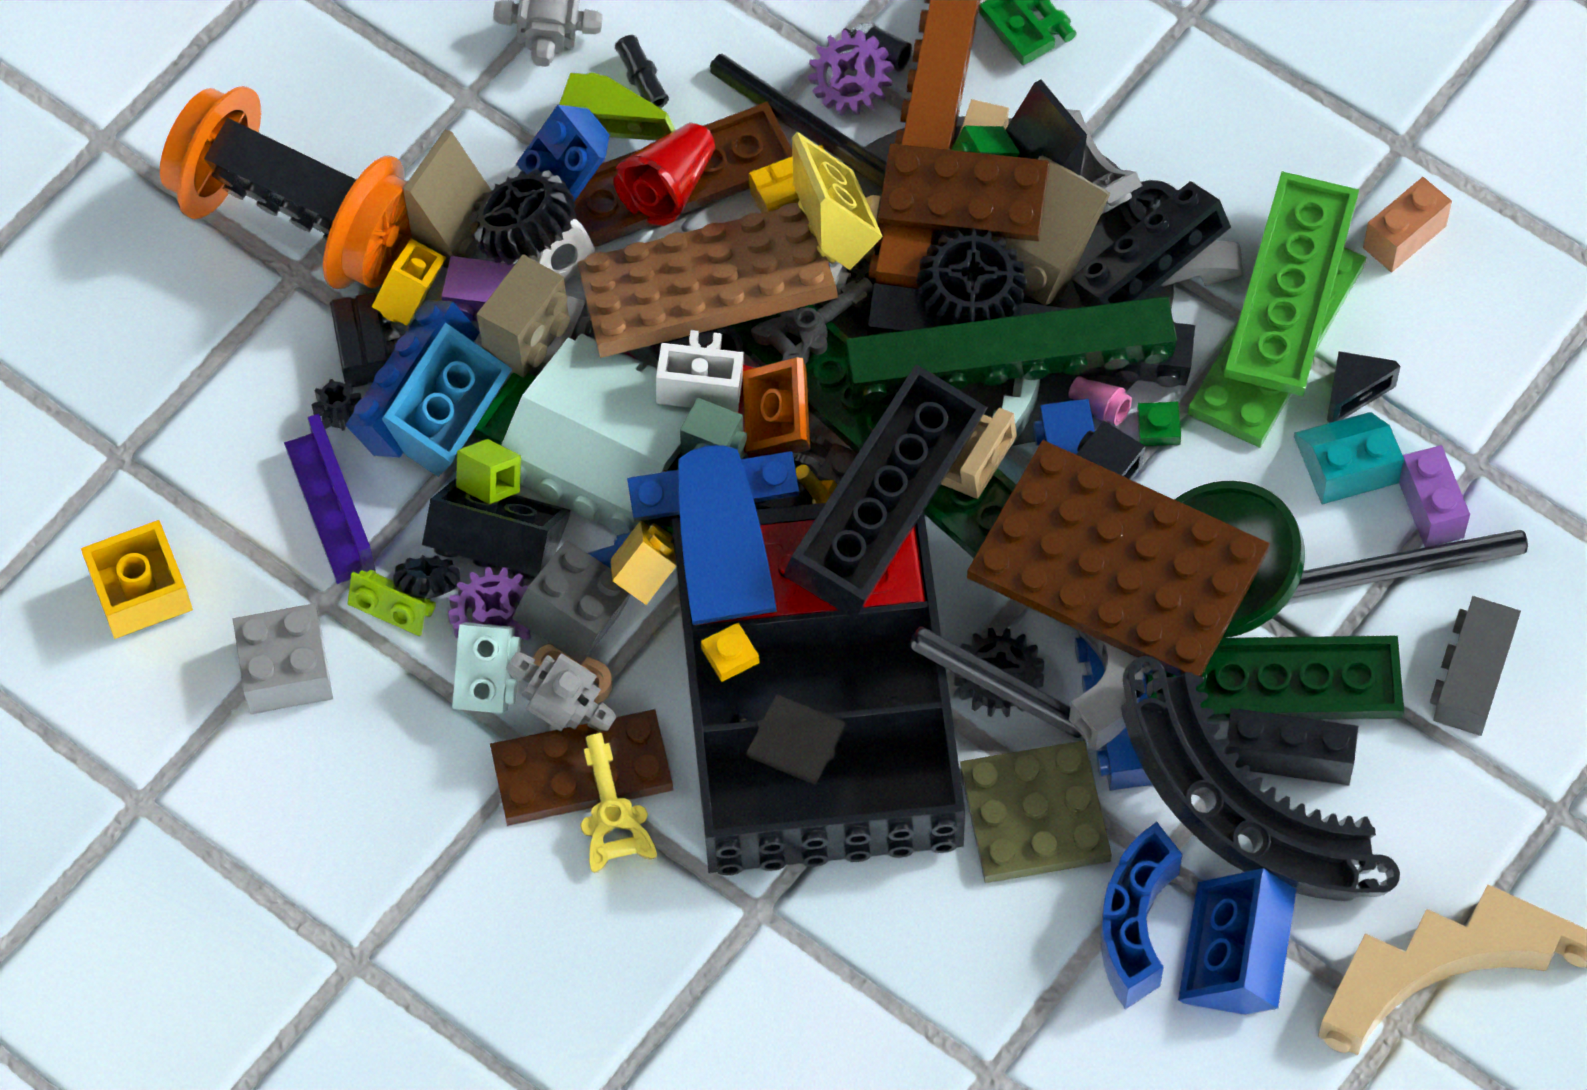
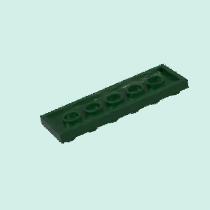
M1398 635L1222 638L1201 676L1204 677V682L1196 688V691L1208 694V698L1200 703L1201 708L1213 709L1214 712L1206 721H1229L1231 708L1315 720L1403 718L1404 714ZM1165 671L1166 677H1178ZM1146 674L1147 684L1153 680L1152 675ZM1154 693V694H1153L1151 697H1149V698H1156V699H1157L1156 693Z

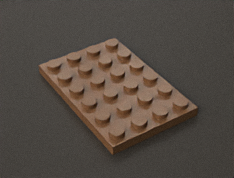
M789 203L779 209L764 213H749L740 219L724 223H710L701 229L685 233H671L664 238L646 243L635 242L625 248L606 253L596 252L590 254L586 259L577 262L600 358L690 336L691 330L701 333L838 298L835 281L827 257H822L818 252L817 246L819 244L817 239L809 230L807 225L809 220L802 209H800L798 203Z

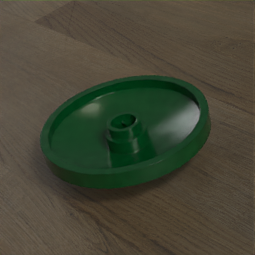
M1218 481L1204 484L1174 499L1270 543L1269 551L1222 638L1247 633L1271 620L1293 596L1301 580L1305 564L1303 535L1287 505L1267 489L1242 481Z

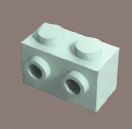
M467 622L459 624L452 709L504 713L508 711L509 704H515L517 680L511 679V675L506 669L515 653H520L521 638L514 637L515 627Z

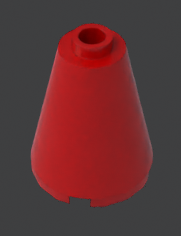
M687 123L624 158L616 167L618 170L617 175L613 178V184L618 197L627 209L633 214L640 211L649 216L646 222L652 225L666 226L673 223L681 215L715 151V142L711 132L702 125Z

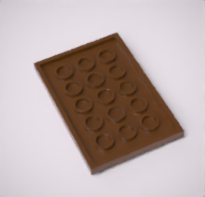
M1042 440L968 568L967 579L1137 658L1151 656L1159 660L1165 671L1178 677L1184 672H1193L1194 675L1202 676L1269 551L1270 543Z

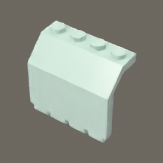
M581 333L575 341L570 338L566 339L522 395L501 446L521 455L520 485L540 494L548 501L557 502L575 511L585 519H592L612 529L618 535L632 532L640 522H634L627 478L661 473L664 470H668L681 452L680 429L691 408L656 404V368L648 365L643 372H640L643 362L625 353L600 358L596 340ZM644 520L643 522L649 526V520Z

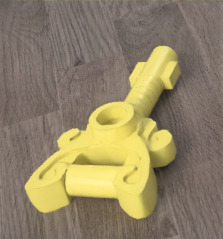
M602 733L587 736L588 748L584 749L587 766H593L601 803L591 809V816L584 818L581 822V832L585 836L592 837L589 853L591 871L593 873L599 872L604 868L608 860L635 853L645 859H655L657 857L655 845L648 832L641 826V824L646 822L648 816L646 808L641 805L632 807L631 801L625 798H617L609 761H613L610 744H604ZM616 828L630 830L633 837L604 843L603 837Z

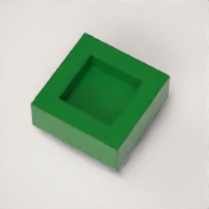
M1178 402L1138 403L1139 442L1145 446L1180 445L1181 427Z

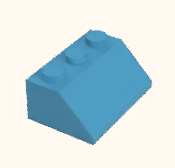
M444 323L382 420L403 453L439 477L453 463L457 456V450L462 449L512 371V368L447 323Z

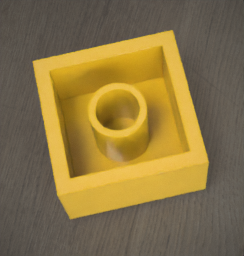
M160 520L80 548L114 639L193 610L185 583Z

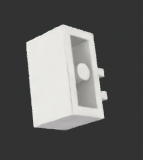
M694 330L690 331L689 346L661 343L656 374V404L692 408L698 397L738 413L743 379L744 352L720 350L722 334L714 333L713 342L707 348H702L698 343L699 331Z

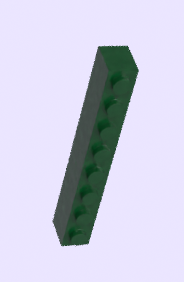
M1166 296L848 338L845 343L844 357L852 400L863 399L867 402H874L884 399L887 395L897 394L915 364L960 390L968 384L984 382L985 385L994 386L1002 384L1008 379L1024 377L1026 380H1038L1046 377L1048 374L1058 372L1076 375L1087 371L1088 368L1104 366L1106 369H1119L1128 363L1144 360L1147 364H1158L1166 361L1169 357H1173L1178 340L1169 297Z

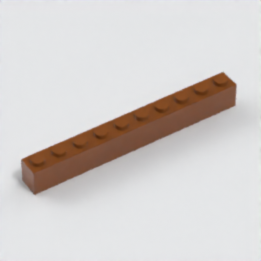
M981 0L924 1L930 5L928 10L922 9L920 14L919 33L924 34L923 39H916L914 44L913 62L918 64L917 69H909L907 92L912 93L911 99H903L900 122L906 123L905 129L897 130L895 144L946 150L952 149ZM878 223L883 237L875 244V246L881 248L879 255L872 254L869 278L876 279L877 284L919 289L920 287L916 283L917 273L920 272V260L923 256H926L930 244H934L937 230Z

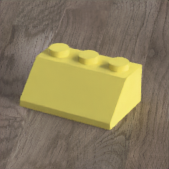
M797 132L792 137L793 185L800 199L798 205L809 220L807 225L819 244L817 250L822 257L826 256L828 262L832 264L837 261L851 270L883 236L854 171Z

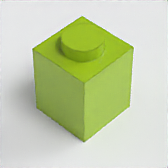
M489 439L457 450V488L488 504L520 492L521 455Z

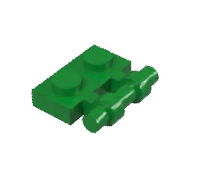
M986 0L979 4L980 16L1022 66L1055 48V38L1051 34L1059 35L1064 42H1070L1077 34L1070 25L1071 19L1063 10H1057L1050 0ZM1032 10L1039 11L1044 18L1039 21Z

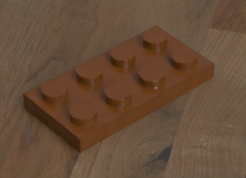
M890 143L878 216L879 224L955 232L958 228L961 233L969 234L970 230L974 227L977 235H985L990 230L993 237L1039 242L1050 162L1047 160Z
M652 709L616 717L607 732H599L587 726L588 723L578 725L576 729L566 727L562 731L557 729L490 743L507 826L589 809L601 803L593 766H587L584 749L588 748L586 737L593 734L602 733L604 744H610L613 761H609L617 798L632 800L673 791L672 778L656 710Z

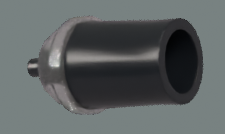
M872 22L858 24L852 30L843 29L847 30L851 38L855 37L858 30L863 31L866 41L872 36L876 37L879 41L878 48L885 47L889 53V56L884 61H890L895 71L900 72L907 66L912 54L911 43L888 33Z

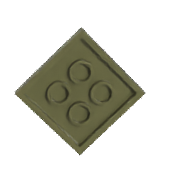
M1085 740L960 761L961 777L985 883L1111 862V849Z

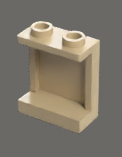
M998 408L993 418L983 415L976 430L943 480L942 485L978 499L1017 437L1014 413Z

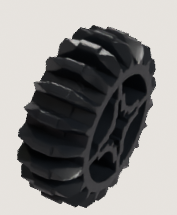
M534 169L529 174L521 171L514 178L507 176L506 181L500 185L494 184L495 188L491 192L482 194L483 201L474 205L475 212L469 217L472 223L469 227L472 232L471 235L480 251L487 258H492L495 263L504 261L507 265H510L517 259L519 260L522 255L527 257L534 255L538 258L539 253L543 250H551V245L555 241H562V233L572 228L570 222L576 217L574 212L576 205L570 190L558 175L553 176L549 170L541 173L538 169Z
M973 227L969 232V236H963L957 228L953 233L952 240L942 234L941 238H939L938 246L930 244L926 256H923L920 260V272L917 273L916 283L920 287L918 292L920 301H926L925 309L927 314L937 312L936 320L938 325L946 320H950L951 325L1013 317L1016 314L1017 306H1020L1024 299L1023 290L1026 288L1027 279L1023 275L1025 269L1023 261H1017L1018 253L1016 248L1006 250L1007 242L1005 237L994 242L992 241L990 230L984 237L977 236V232ZM964 261V262H962V263H960V264L952 265V264H954V263H956V262ZM970 271L972 272V281H975L973 291H971V281H967ZM983 297H992L988 300L978 302Z

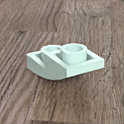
M1024 377L1015 378L1013 396H1004L1002 409L1014 413L1017 437L1012 445L1023 432L1034 410L1040 379L1026 380Z

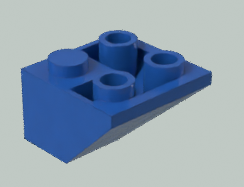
M557 105L516 165L526 174H529L534 169H538L541 173L549 170L553 176L558 175L561 181L565 182L574 197L573 201H575L605 160L610 134L589 108Z

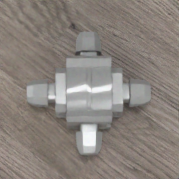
M500 0L495 2L493 20L499 24L509 26L512 23L517 24V42L520 44L525 43V47L532 51L531 59L536 66L547 67L552 63L555 53L558 54L564 51V46L569 50L574 48L577 31H582V34L601 33L603 14L590 9L579 11V0H520L519 4L514 3V0Z
M515 653L506 669L520 683L522 680L529 683L521 695L530 701L525 709L559 731H562L566 724L576 729L583 718L589 721L587 726L599 732L608 731L616 715L603 702L600 705L594 702L601 690L593 684L597 675L562 653L557 660L547 655L540 667L534 664V658L524 653Z

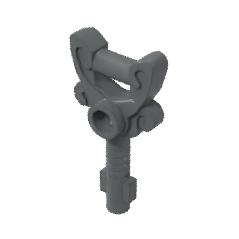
M867 277L857 283L852 280L841 288V294L838 298L830 301V303L818 311L813 308L803 307L799 311L796 308L780 312L781 317L769 319L753 327L750 330L752 338L760 345L769 346L771 344L783 356V361L799 357L803 358L806 364L811 353L818 355L823 354L827 350L826 338L828 332L825 324L852 305L858 308L868 301V294L873 291L874 286ZM788 332L798 336L801 340L800 344L795 346L784 333Z

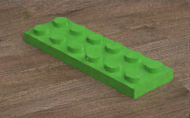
M1281 171L1226 364L1225 378L1304 396L1358 199L1359 189Z
M1345 247L1317 349L1366 263V256ZM1237 323L1191 401L1187 415L1261 448L1290 398L1291 393L1224 377L1226 364L1238 326Z

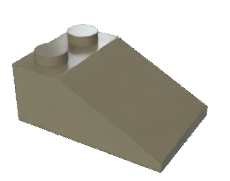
M445 129L406 183L403 191L412 239L445 256L446 259L442 266L448 269L451 256L472 257L477 244L471 235L472 232L469 227L472 223L469 217L475 212L474 205L483 201L482 194L492 190L453 132Z
M1042 155L1038 160L1049 161L1050 170L1039 242L1005 238V241L1007 242L1006 250L1016 248L1018 253L1017 261H1023L1025 266L1023 275L1026 276L1027 283L1026 288L1023 290L1024 294L1043 305H1047L1063 297L1111 193ZM992 236V241L994 242L1002 239V237Z

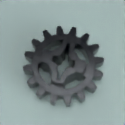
M992 627L988 628L987 638L983 639L979 634L974 633L972 634V646L965 643L961 644L960 647L1035 688L1043 687L1044 674L1041 672L1044 671V659L1036 658L1038 656V646L1036 644L1028 647L1025 646V634L1022 633L1016 639L1011 638L1010 628H1006L1002 636H996V632ZM954 673V686H962L960 688L961 700L973 698L972 710L976 711L983 705L987 707V715L989 717L993 716L996 709H1002L1004 716L1010 717V709L1016 705Z

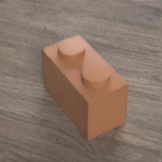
M1420 178L1368 222L1363 249L1392 273L1447 226L1452 200L1426 178Z

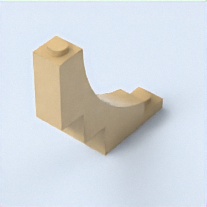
M1487 884L1467 927L1426 909L1406 952L1365 933L1322 1020L1318 1037L1324 1039L1330 1048L1338 1052H1351L1359 1055L1369 1036L1393 1009L1414 993L1440 980L1457 974L1491 968H1527L1547 971L1555 952L1563 955L1564 959L1574 966L1587 967V929Z

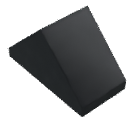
M1338 351L1327 415L1328 423L1348 417L1395 388L1401 367L1396 360Z

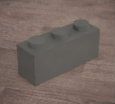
M1472 596L1468 611L1459 609L1452 632L1460 634L1456 646L1452 644L1447 646L1441 668L1447 669L1448 673L1445 681L1436 680L1429 702L1437 706L1433 721L1482 736L1521 610Z

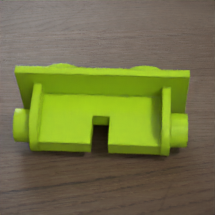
M362 570L359 574L351 573L347 605L417 636L422 635L424 617L432 616L436 602L432 601L431 598H417L401 591H396L397 588L392 580L377 574L374 570H369L368 572Z

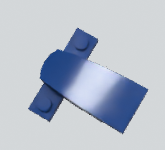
M724 445L704 446L691 450L679 458L678 470L627 478L634 522L680 515L684 567L693 625L777 612L767 554L754 503L799 495L792 451L741 459L738 450Z

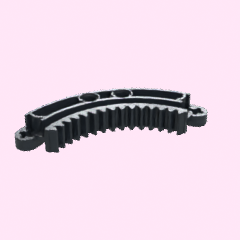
M1151 656L1138 657L1125 668L1122 681L1126 702L1121 706V712L1135 753L1145 774L1164 803L1177 819L1205 846L1244 872L1264 868L1296 888V893L1309 897L1350 901L1355 897L1382 896L1397 886L1400 880V871L1395 861L1386 855L1372 854L1371 838L1376 836V831L1368 817H1362L1354 822L1352 816H1347L1338 822L1337 816L1334 813L1322 819L1319 809H1315L1306 815L1305 804L1300 803L1292 810L1290 809L1289 796H1285L1278 802L1275 801L1276 788L1271 787L1267 791L1262 792L1260 789L1263 779L1260 776L1251 781L1247 779L1250 767L1248 765L1240 768L1235 766L1239 754L1235 752L1226 755L1224 750L1229 740H1216L1214 736L1221 728L1220 725L1208 724L1206 721L1214 712L1213 709L1201 708L1200 703L1208 698V694L1196 691V688L1204 682V677L1194 675L1193 672H1184L1179 677H1166L1163 665L1159 660ZM1141 668H1144L1145 674L1153 676V680L1146 686L1147 697H1151L1156 693L1157 699L1147 698L1137 704V698H1140L1145 693L1143 680L1136 679L1135 674ZM1192 795H1197L1203 799L1206 805L1205 813L1199 812L1194 808L1191 801ZM1239 834L1250 839L1253 848L1252 852L1249 853L1241 848L1238 840ZM1376 866L1378 872L1385 873L1387 877L1386 880L1380 883V886L1375 878L1364 879L1359 882V874H1367L1376 869Z

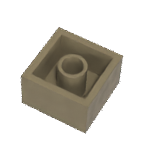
M525 255L520 257L477 313L482 348L511 367L512 372L523 378L532 367H538L542 363L547 353V347L555 337L559 338L565 333L570 323L564 276Z

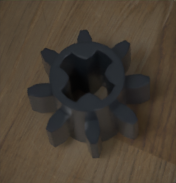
M330 379L329 383L322 389L316 388L314 390L318 402L312 404L313 414L319 413L320 417L322 416L321 419L325 429L332 426L344 431L346 423L354 412L355 405L362 399L361 393H353L351 381H347L344 384Z

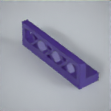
M318 413L307 417L311 434L284 442L336 584L350 580L352 572L359 574L362 570L368 572L369 570L376 571L370 544Z

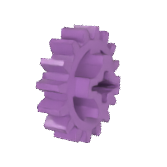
M842 30L841 40L836 41L834 37L829 35L827 39L830 46L826 49L822 46H817L815 49L820 54V59L809 61L810 66L817 71L808 75V80L811 84L818 85L812 92L817 99L824 97L822 104L828 110L836 104V111L840 115H844L848 107L851 108L855 116L860 115V106L866 105L871 111L874 110L872 100L875 97L881 100L886 98L881 90L882 86H892L893 84L890 77L885 75V73L894 70L890 61H884L889 56L888 51L885 47L878 48L879 41L874 36L866 41V36L861 30L857 31L854 38L850 37L847 30ZM853 49L851 52L840 54L843 51ZM872 60L875 63L874 79L869 74V69L873 65ZM828 67L832 68L833 75L829 80L830 86L827 83ZM847 69L857 70V74L854 77L851 75L845 76L844 73ZM862 92L855 96H849L851 93Z
M486 567L484 577L479 578L476 573L471 572L469 573L471 580L469 585L463 582L456 584L459 595H450L449 601L452 609L448 611L450 624H454L452 627L456 638H458L459 624L467 622L515 627L514 637H520L527 641L530 640V630L512 619L516 608L515 602L518 600L520 603L529 586H524L523 575L519 573L510 579L507 568L503 567L499 575H493L491 568ZM468 607L472 608L471 622L466 617Z

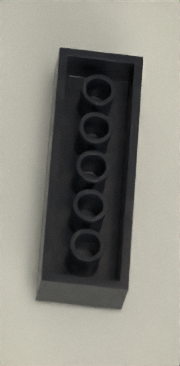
M915 364L793 553L783 576L856 620L976 430L987 407Z

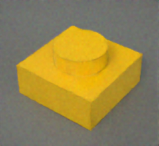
M739 623L701 641V649L721 682L759 664V655Z

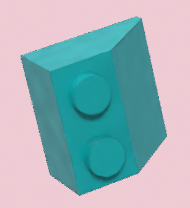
M1372 412L1294 433V439L1322 505L1399 484L1404 457L1390 425Z

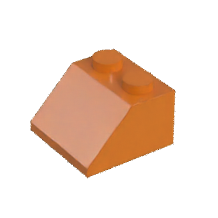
M796 357L743 371L745 433H747L746 452L771 455L790 451L794 454L810 450L807 369L803 358Z

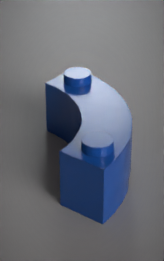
M1158 822L1144 830L1122 854L1120 862L1110 882H1108L1104 899L1100 933L1103 964L1114 993L1125 1009L1161 987L1164 966L1152 947L1146 919L1158 894L1170 881L1179 876L1183 854Z

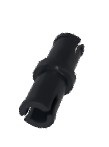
M635 35L622 37L616 42L614 48L627 69L626 77L631 85L636 86L642 98L659 108L664 107L669 101V96L665 93L656 76L657 68L654 62L647 59Z

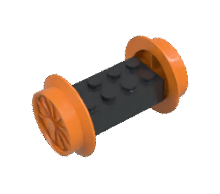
M246 86L233 88L226 94L214 88H207L197 93L185 105L170 129L160 161L161 182L166 189L177 194L180 210L185 216L192 219H200L209 215L222 204L228 194L240 200H244L245 196H248L257 201L256 205L260 209L273 216H277L281 212L291 217L289 221L293 225L306 232H311L312 228L324 233L323 238L327 241L323 256V275L329 286L335 289H344L357 281L369 288H375L384 283L391 267L412 238L403 191L408 181L405 180L404 168L399 159L389 155L383 156L370 164L357 179H354L259 133L261 122L260 99L253 89Z

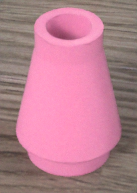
M1081 376L1074 380L1069 390V398L1073 400L1089 399L1091 413L1100 421H1106L1109 424H1121L1132 404V397L1126 394L1124 388L1088 380Z

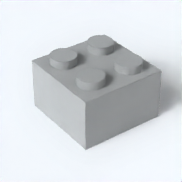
M316 603L232 618L243 691L250 714L333 699L322 627Z

